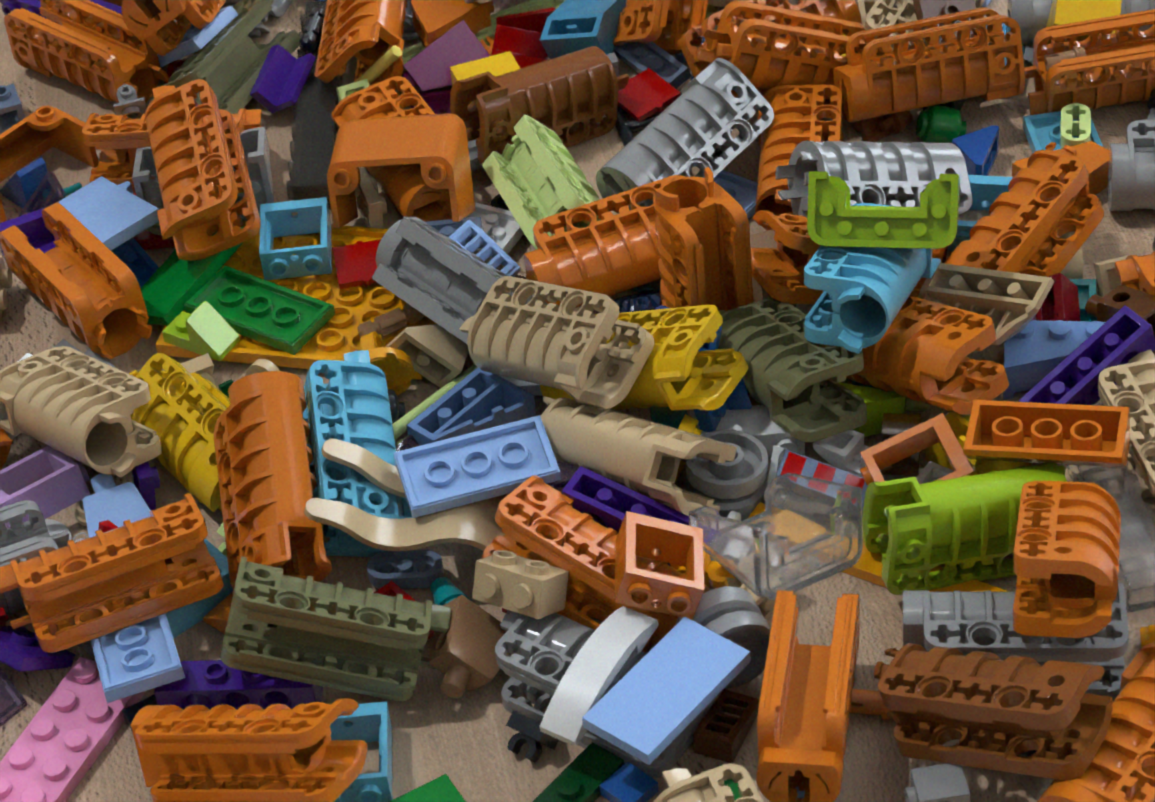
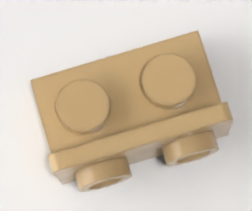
M359 167L361 181L359 187L355 190L357 208L365 225L370 228L389 229L400 218L391 200L382 188L377 187L375 177H369L365 167Z

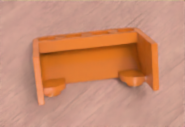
M42 106L0 134V182L52 147L96 168L99 161L95 147L86 146L83 142L82 129L85 122L58 108ZM0 197V223L7 221Z
M446 113L355 119L344 123L337 132L327 173L333 228H341L358 218L355 190L359 187L361 181L359 167L420 164L422 178L429 187L433 189H449L453 222H459L475 212L467 132L463 120L455 114Z

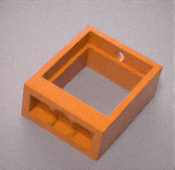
M943 413L860 452L866 466L859 470L867 487L872 482L885 481L880 470L936 443L940 444L954 471L937 480L959 478L964 475L972 476L975 475V472L967 457L964 456L963 449Z
M626 511L615 542L614 602L677 617H687L693 620L704 592L703 528ZM636 556L686 567V579L635 568ZM654 600H659V601H661V602L655 604V603H653L652 601H654Z

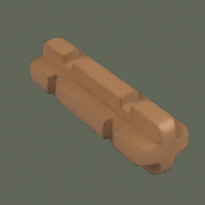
M405 304L402 310L398 307L375 317V322L373 323L371 320L359 324L357 327L358 334L361 338V336L376 331L381 337H384L407 327V322L414 324L421 321L424 315L411 305Z

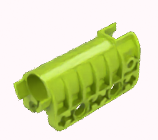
M1045 462L1040 465L1020 466L1003 471H989L972 476L964 475L959 478L934 480L922 484L918 483L916 477L872 482L868 485L865 493L860 531L861 538L870 552L881 553V563L883 564L882 580L887 590L895 595H903V591H926L944 588L974 579L985 581L1017 575L1013 570L1014 558L1004 560L1003 558L1014 552L1022 486L1031 481H1067L1065 477L1066 469L1064 465L1058 466L1054 462ZM945 564L942 570L929 572L934 567Z

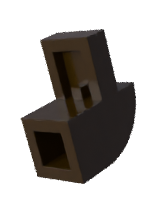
M883 413L882 442L921 424V414ZM920 452L882 469L880 472L884 480L890 481L917 477L919 475Z

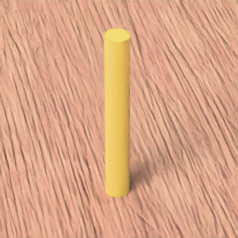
M392 46L355 82L367 79L370 85L402 55L401 49L398 46Z

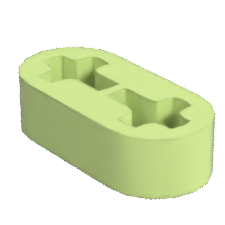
M1071 103L1062 108L1060 120L1061 149L1065 145L1074 146L1091 140V110L1086 105Z

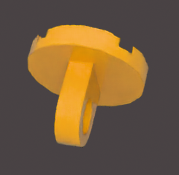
M376 331L361 336V349L369 350L370 363L379 367L385 373L387 388L394 390L397 396L405 392L411 385L410 380L415 377L411 357L402 350L385 347Z

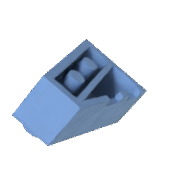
M1031 320L1025 329L1004 342V367L1009 386L1003 392V400L1014 398L1015 392L1031 390L1105 322Z
M476 368L406 425L409 446L413 448L535 417L534 395L497 374Z

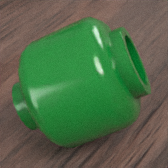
M933 105L920 112L916 125V135L920 136L921 141L925 143H952V139L966 134L967 123L962 121L961 113L958 109Z

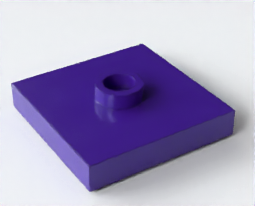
M0 626V662L19 672L61 669L72 666L74 653L66 649L52 653L45 652L41 649L35 633L24 627L13 630L11 626Z

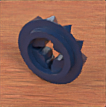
M656 292L634 294L613 300L619 306V313L655 310L656 307L662 305L660 293Z

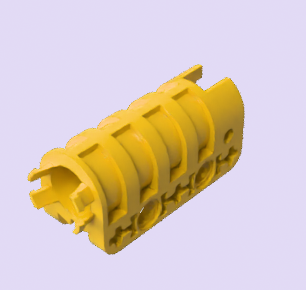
M157 353L145 363L140 371L134 370L129 373L148 383L151 400L148 403L133 409L134 413L130 414L132 420L156 431L162 447V453L156 459L199 502L205 504L213 512L217 508L222 512L214 445V427L219 416L230 406L229 398L211 381L197 373H189L179 362L166 354Z

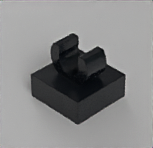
M515 711L512 712L506 726L518 732L510 738L508 750L518 755L522 745L529 743V750L525 758L534 763L541 757V744L555 750L559 739L541 732L540 723Z

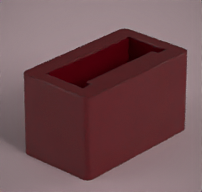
M1062 273L1049 276L1054 280V284L1037 312L1036 320L1080 321L1078 287Z

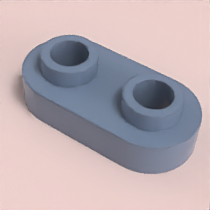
M431 550L384 551L372 556L367 563L369 581L374 587L379 589L390 581H393L401 589L431 587L434 580L444 576L442 558L438 553Z

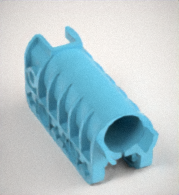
M857 203V204H854V205H851V206H890V205H881V204H873V203ZM820 245L804 267L805 286L823 291L805 317L804 337L813 343L844 347L848 351L860 354L863 348L874 345L884 336L920 278L930 279L941 263V259L932 258V249L829 247Z
M369 350L346 353L343 356L344 361L317 360L311 365L306 375L305 399L308 414L306 409L303 412V419L305 421L308 420L309 416L308 424L312 446L309 444L307 446L311 448L313 453L317 487L313 490V497L347 503L378 517L390 519L411 518L412 515L406 498L384 491L356 470L326 459L321 452L326 440L338 439L363 447L383 461L396 466L393 455L396 452L385 373L379 367L370 363ZM319 373H324L325 378L330 379L326 391H322L324 385L322 377L318 376ZM326 524L323 526L325 537L330 538L328 543L324 542L327 556L372 557L377 553L386 551L365 545L336 527Z

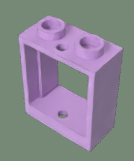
M46 446L0 470V508L19 501L30 500L38 504L44 519L90 495L85 483L89 481L88 473L79 461L74 462L69 456L50 446ZM29 514L22 517V522L29 520ZM9 522L5 523L7 529L11 528Z

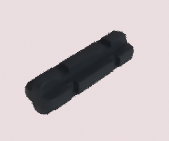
M314 7L310 11L309 18L299 40L301 44L300 49L303 52L307 50L313 52L317 48L325 16V9L323 7L320 9Z

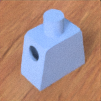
M101 473L91 479V484L95 493L82 499L89 538L96 536L95 531L99 529V522L109 520L117 527L124 526L123 521L129 519L132 523L151 516L149 512L151 510L134 483L126 482L116 486L112 475Z

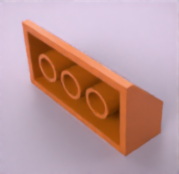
M974 400L963 454L972 460L1025 463L1054 462L1064 465L1126 468L1130 446L1129 407Z

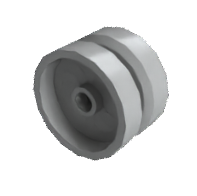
M729 429L715 430L702 434L701 436L736 446L737 451L734 461L726 460L724 464L694 456L690 460L686 459V490L715 499L714 503L721 505L718 518L726 520L729 513L735 511L741 513V521H745L758 503L765 504L768 476L767 450L760 440L746 432Z
M725 586L703 593L692 621L750 651L751 661L724 689L741 686L764 671L771 627L762 616L753 596L740 587ZM678 617L676 625L683 619L682 617Z

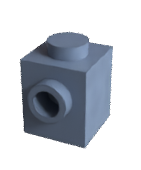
M14 84L0 86V134L25 118Z

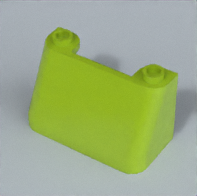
M809 171L807 229L812 241L818 245L829 247L941 249L952 244L956 238L960 200L959 174H940L939 179H934L928 183L924 192H920V207L850 206V188L840 177L829 176L828 172Z

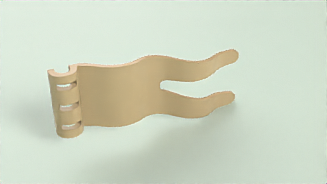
M328 439L324 442L321 452L326 459L356 470L370 482L388 493L406 498L396 466L383 461L372 452L356 444L338 439ZM565 486L553 488L561 492ZM509 494L416 518L390 519L378 517L347 503L320 498L309 499L305 505L304 513L310 520L336 527L361 543L376 549L410 551L436 544L462 543L484 551L493 542L495 537L505 535L502 532V528L495 521V514L501 500Z

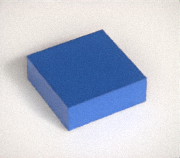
M626 762L600 785V795L610 802H647L659 792L658 782L630 762Z

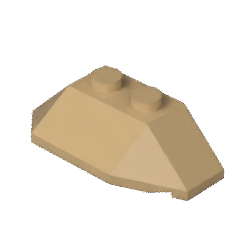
M940 263L930 279L926 278L920 293L925 300L991 317L997 335L996 340L992 344L1000 345L1026 328L1042 306L1054 284V280L1051 277Z

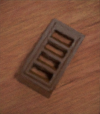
M724 689L701 720L693 735L694 753L733 763L758 714L760 699ZM729 704H733V705L740 706V707H743V708L735 707V706H732V705H729ZM727 712V713H731V714H734V715H738V716H740V717L737 718V717L730 716V715H727V714H724V713ZM719 722H724V723L731 724V725H734V726H733V727H732V726H728V725H725V724H721V723H719ZM715 731L725 733V734H727V736H726V735H723V734L715 733Z

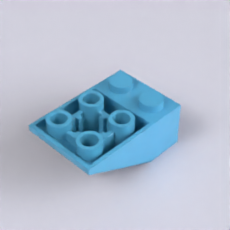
M566 0L547 17L540 38V42L549 58L553 59L590 46L599 47L606 55L611 54L614 48L613 39L617 37L619 13L625 8L626 0Z

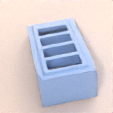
M467 220L449 236L462 249L472 253L481 248L482 250L476 256L483 261L491 256L493 259L487 264L495 268L500 264L503 265L504 268L500 271L506 276L514 277L521 271L520 266L471 220Z

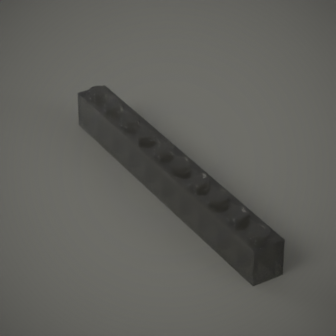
M327 0L306 2L305 14H300L302 30L299 32L300 37L312 8L320 9L323 7L326 10ZM319 40L317 48L313 52L297 50L298 58L310 53L316 58L297 102L293 105L295 122L291 123L293 141H290V154L292 161H288L290 180H287V195L289 200L294 201L327 197L328 207L331 210L327 173L339 127L331 117V113L339 103L337 87L342 86L343 74L341 76L338 74L327 84L315 77L320 45Z

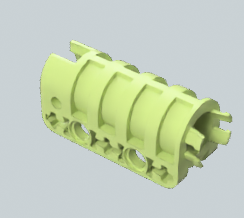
M524 114L513 127L516 135L511 140L514 144L510 145L507 143L502 155L493 151L483 162L482 166L528 241L535 249H538L533 235V228L537 221L600 199L580 167L575 163L568 149L563 145L560 137L550 128ZM583 220L574 223L573 226L585 228L590 225V222ZM547 232L548 236H553V235H555V234H551L550 232Z

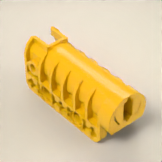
M709 304L619 313L617 320L635 323L646 329L654 338V347L628 395L622 402L612 407V409L624 410L631 407L642 409L654 405L657 407H669L671 411L689 409L711 411L721 407L746 374L748 364L743 354L735 351L734 348L699 351L704 343L713 342L717 337L716 332L723 323V318L715 305ZM614 332L611 335L610 339L607 340L605 344L611 342L614 339L616 332ZM630 340L628 342V345L630 347L636 344L632 343ZM539 385L543 398L545 396L555 400L564 397L574 399L564 390Z

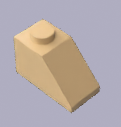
M438 324L406 327L386 346L402 350L408 354L413 362L414 370L440 388L462 372L468 354V345Z

